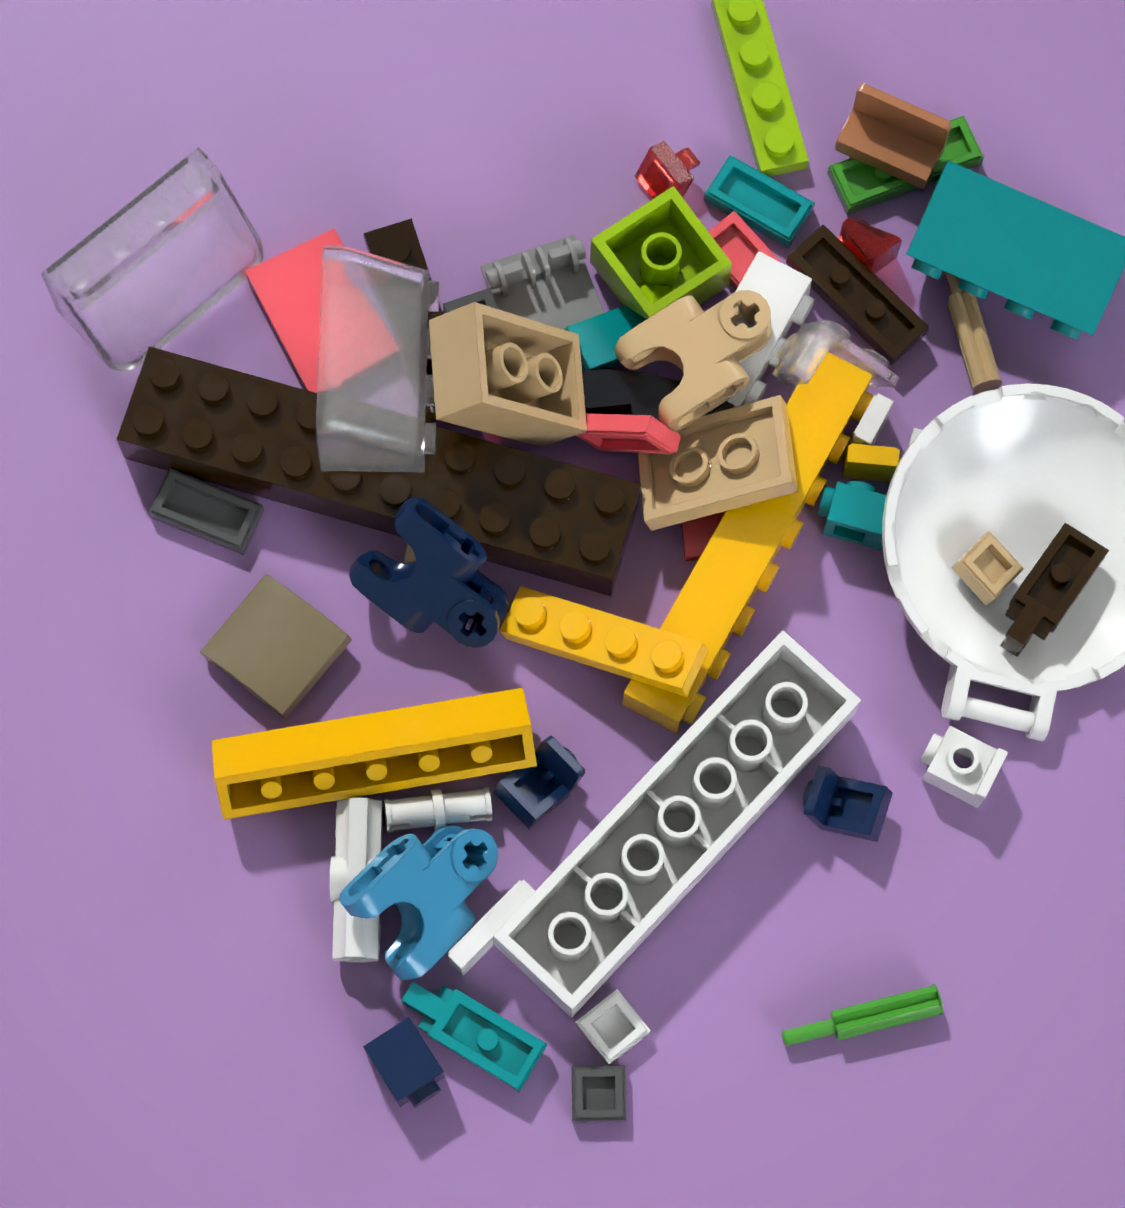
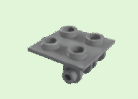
M574 235L480 266L487 287L491 288L499 310L563 330L566 326L605 313L584 262L586 252L580 239L576 240Z

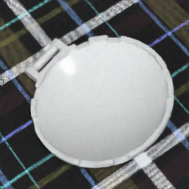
M1028 383L1005 385L998 389L985 391L974 396L971 395L935 417L908 446L897 465L885 499L882 519L884 562L896 600L907 620L927 645L950 664L941 715L944 718L959 721L961 717H966L1023 731L1026 738L1043 742L1050 729L1057 691L1089 684L1110 675L1125 665V422H1123L1125 418L1109 406L1090 396L1063 387ZM1064 523H1067L1107 548L1109 552L1053 633L1050 632L1045 640L1033 634L1020 655L1016 657L1000 646L1005 638V634L1014 623L1013 620L1005 616L1006 611L1010 607L1009 603ZM990 531L1024 569L995 600L985 605L951 567L981 536ZM970 681L1031 695L1029 711L968 697Z

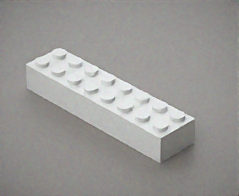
M782 630L493 935L494 946L572 1018L855 715L861 699Z

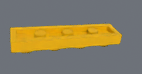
M520 586L499 630L507 640L688 697L708 652L703 642Z

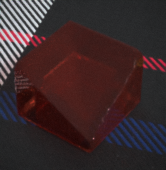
M853 218L843 221L838 238L874 274L897 258L902 243L898 236L872 227L864 220Z

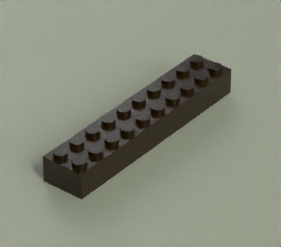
M150 346L117 436V442L125 459L166 471L172 468L205 482L396 536H400L395 529V518L398 509L409 498L422 497L472 535L485 549L486 561L611 596L640 499L641 484Z

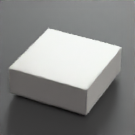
M879 393L877 396L874 395L853 433L850 445L851 443L874 445L889 417L894 403L893 400Z
M618 989L575 1022V1025L608 1066L651 1032Z

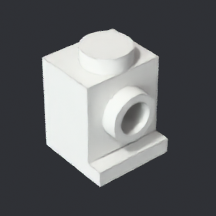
M949 726L943 737L936 733L931 737L920 759L921 762L929 765L922 780L978 808L986 798L1008 752L1001 748L995 749ZM959 753L971 759V766L968 768L958 767L954 763L953 755Z

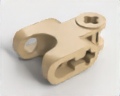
M740 290L732 293L705 312L692 295L685 296L621 336L616 343L614 354L620 363L630 370H638L654 361H668L682 370L684 376L680 384L661 400L658 411L659 420L673 431H679L738 394L749 383L750 377L740 363L756 352L761 351L768 344L771 337V309L765 298L751 290ZM744 317L747 322L754 320L755 326L748 328L744 323L737 325V319Z

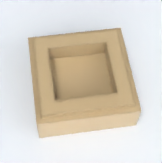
M990 531L981 536L951 567L985 605L995 600L1024 569Z

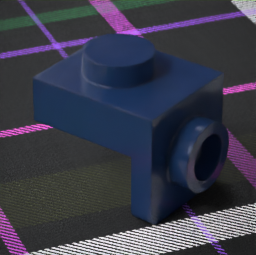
M548 736L535 751L536 767L513 770L500 780L493 790V793L528 829L566 800L585 774V769L577 761L575 755L569 749L563 747L553 736Z
M819 765L814 779L808 782L804 791V815L821 830L878 842L893 792L887 786L840 777L830 767Z

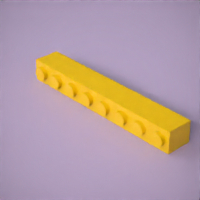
M820 347L818 348L787 403L798 492L726 511L660 627L662 630L703 642L708 650L688 697L631 679L624 691L622 705L675 734L678 733L684 721L693 725L707 697L700 694V691L708 677L717 681L731 656V653L724 648L733 633L742 637L756 611V609L749 606L757 589L764 593L768 591L780 568L779 565L773 562L781 546L788 550L793 546L804 525L803 522L797 519L805 503L812 507L817 503L828 481L821 477L829 461L836 465L839 463L851 440V437L844 434L852 419L860 422L874 395L868 392L873 377L872 374Z

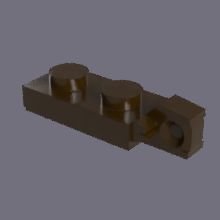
M1064 523L1013 595L1005 616L1013 620L1014 623L1005 634V638L1000 646L1018 657L1033 634L1045 640L1050 632L1053 633L1101 565L1109 550L1069 524Z

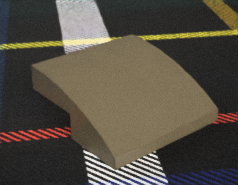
M265 574L200 653L208 662L242 684L253 697L287 719L352 639L309 603L268 574Z

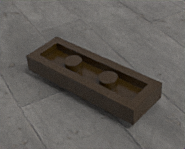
M824 224L787 256L786 264L792 269L812 278L811 288L891 366L927 334L929 326Z

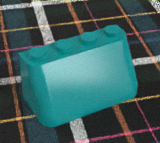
M948 160L906 255L915 258L911 266L912 269L938 280L942 271L961 278L958 289L984 300L989 291L1007 298L1004 309L1032 320L1035 311L1054 319L1050 329L1078 340L1082 331L1092 336L1094 335L1124 270L1125 236Z

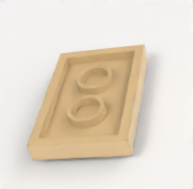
M781 395L700 417L685 428L675 431L682 436L677 453H638L644 522L651 531L798 492L787 404Z

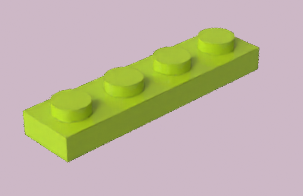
M712 0L711 7L757 170L768 177L807 169L809 159L764 1Z

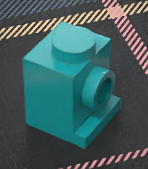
M849 481L847 484L837 482L836 488L825 486L817 513L818 516L826 518L822 534L881 551L883 547L882 519L887 495L877 493V489L874 486L861 481Z

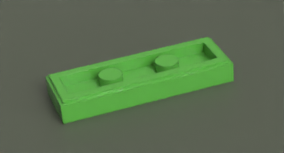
M965 116L950 120L952 125L945 150L927 185L938 181L948 160L967 169L982 165L984 156ZM854 158L830 165L827 172L847 215L918 189V187Z

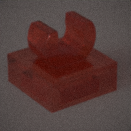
M662 141L649 148L634 177L652 199L673 186L683 198L694 179L690 170L699 166L701 162L689 148L682 149L675 154L668 144Z

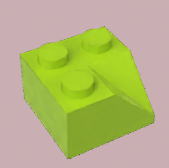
M674 186L591 239V265L618 301L627 305V307L645 319L650 318L685 296L692 295L700 305L729 286L732 262Z

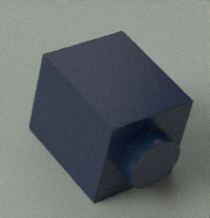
M409 1017L363 1046L369 1059L400 1107L409 1101L414 1108L418 1107L441 1091L437 1083L445 1078L444 1071Z

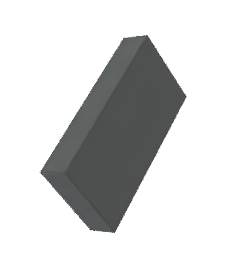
M169 468L148 513L152 519L244 555L263 515L264 507L259 503Z

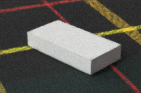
M524 879L522 881L519 880L448 952L449 963L464 976L494 945L493 935L535 890Z

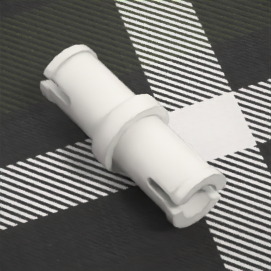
M489 787L442 794L441 789L430 790V795L392 800L384 799L387 833L433 826L436 831L450 824L492 821Z

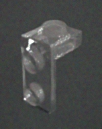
M831 320L803 323L797 334L794 333L789 336L780 347L777 358L780 361L772 375L786 385L808 384L828 351L872 374L873 377L870 385L874 388L895 387L899 380V376L887 368L889 362L886 358L871 349L864 348L862 350L848 340L851 336L849 331Z

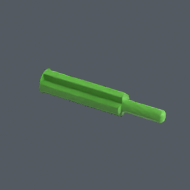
M933 984L932 986L833 1010L830 1013V1019L783 1030L781 1033L784 1045L790 1046L835 1034L838 1041L936 1015H943L942 998L938 988Z

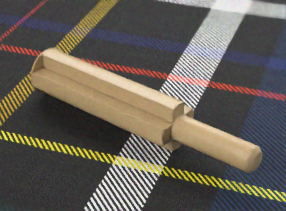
M945 272L952 293L948 297L949 302L947 304L973 392L979 394L998 389L1002 385V380L976 296L958 289L961 278Z

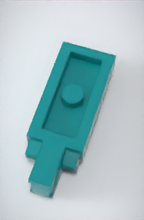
M412 982L401 1000L403 1005L423 1016L418 1028L427 1033L430 1039L519 1093L548 1045L456 988L452 991L442 986L436 996Z

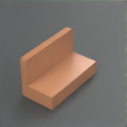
M861 83L856 92L853 109L836 140L834 150L924 190L945 150L952 123L870 85Z

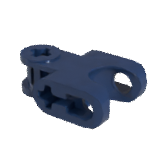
M422 497L409 498L397 511L395 529L413 549L416 561L409 563L397 562L378 550L368 551L357 558L350 567L349 576L352 585L367 599L410 631L423 633L435 622L452 635L457 642L466 647L479 648L488 645L494 640L500 624L509 611V599L500 585L479 571L487 559L485 549L472 535ZM488 597H491V603L487 601ZM467 623L471 625L469 630L465 628Z

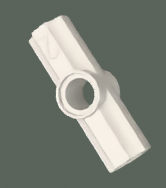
M369 798L337 800L335 857H331L330 903L334 904L333 961L347 963L379 961L380 914L375 918L368 919L350 916L340 903L339 897L343 889L382 851L383 803L380 800Z

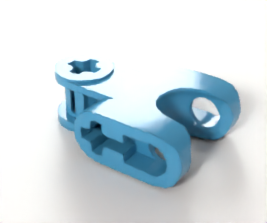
M455 825L439 828L424 844L414 834L403 835L386 846L343 889L339 897L340 903L350 916L366 919L377 917L386 908L395 904L401 915V928L399 935L385 952V960L400 980L419 978L430 970L473 925L475 914L465 902V899L495 869L498 860V847L494 838L486 831L475 828L465 829Z

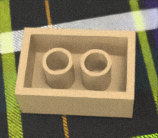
M476 302L429 320L436 420L539 447L587 431L579 334Z

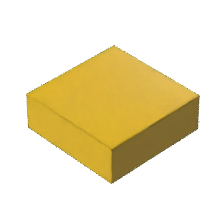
M851 443V445H848L843 460L842 477L891 482L899 463L900 450L895 447Z

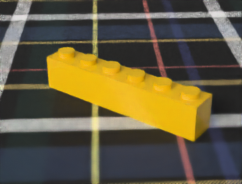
M523 688L212 740L214 780L223 820L537 766L532 727Z

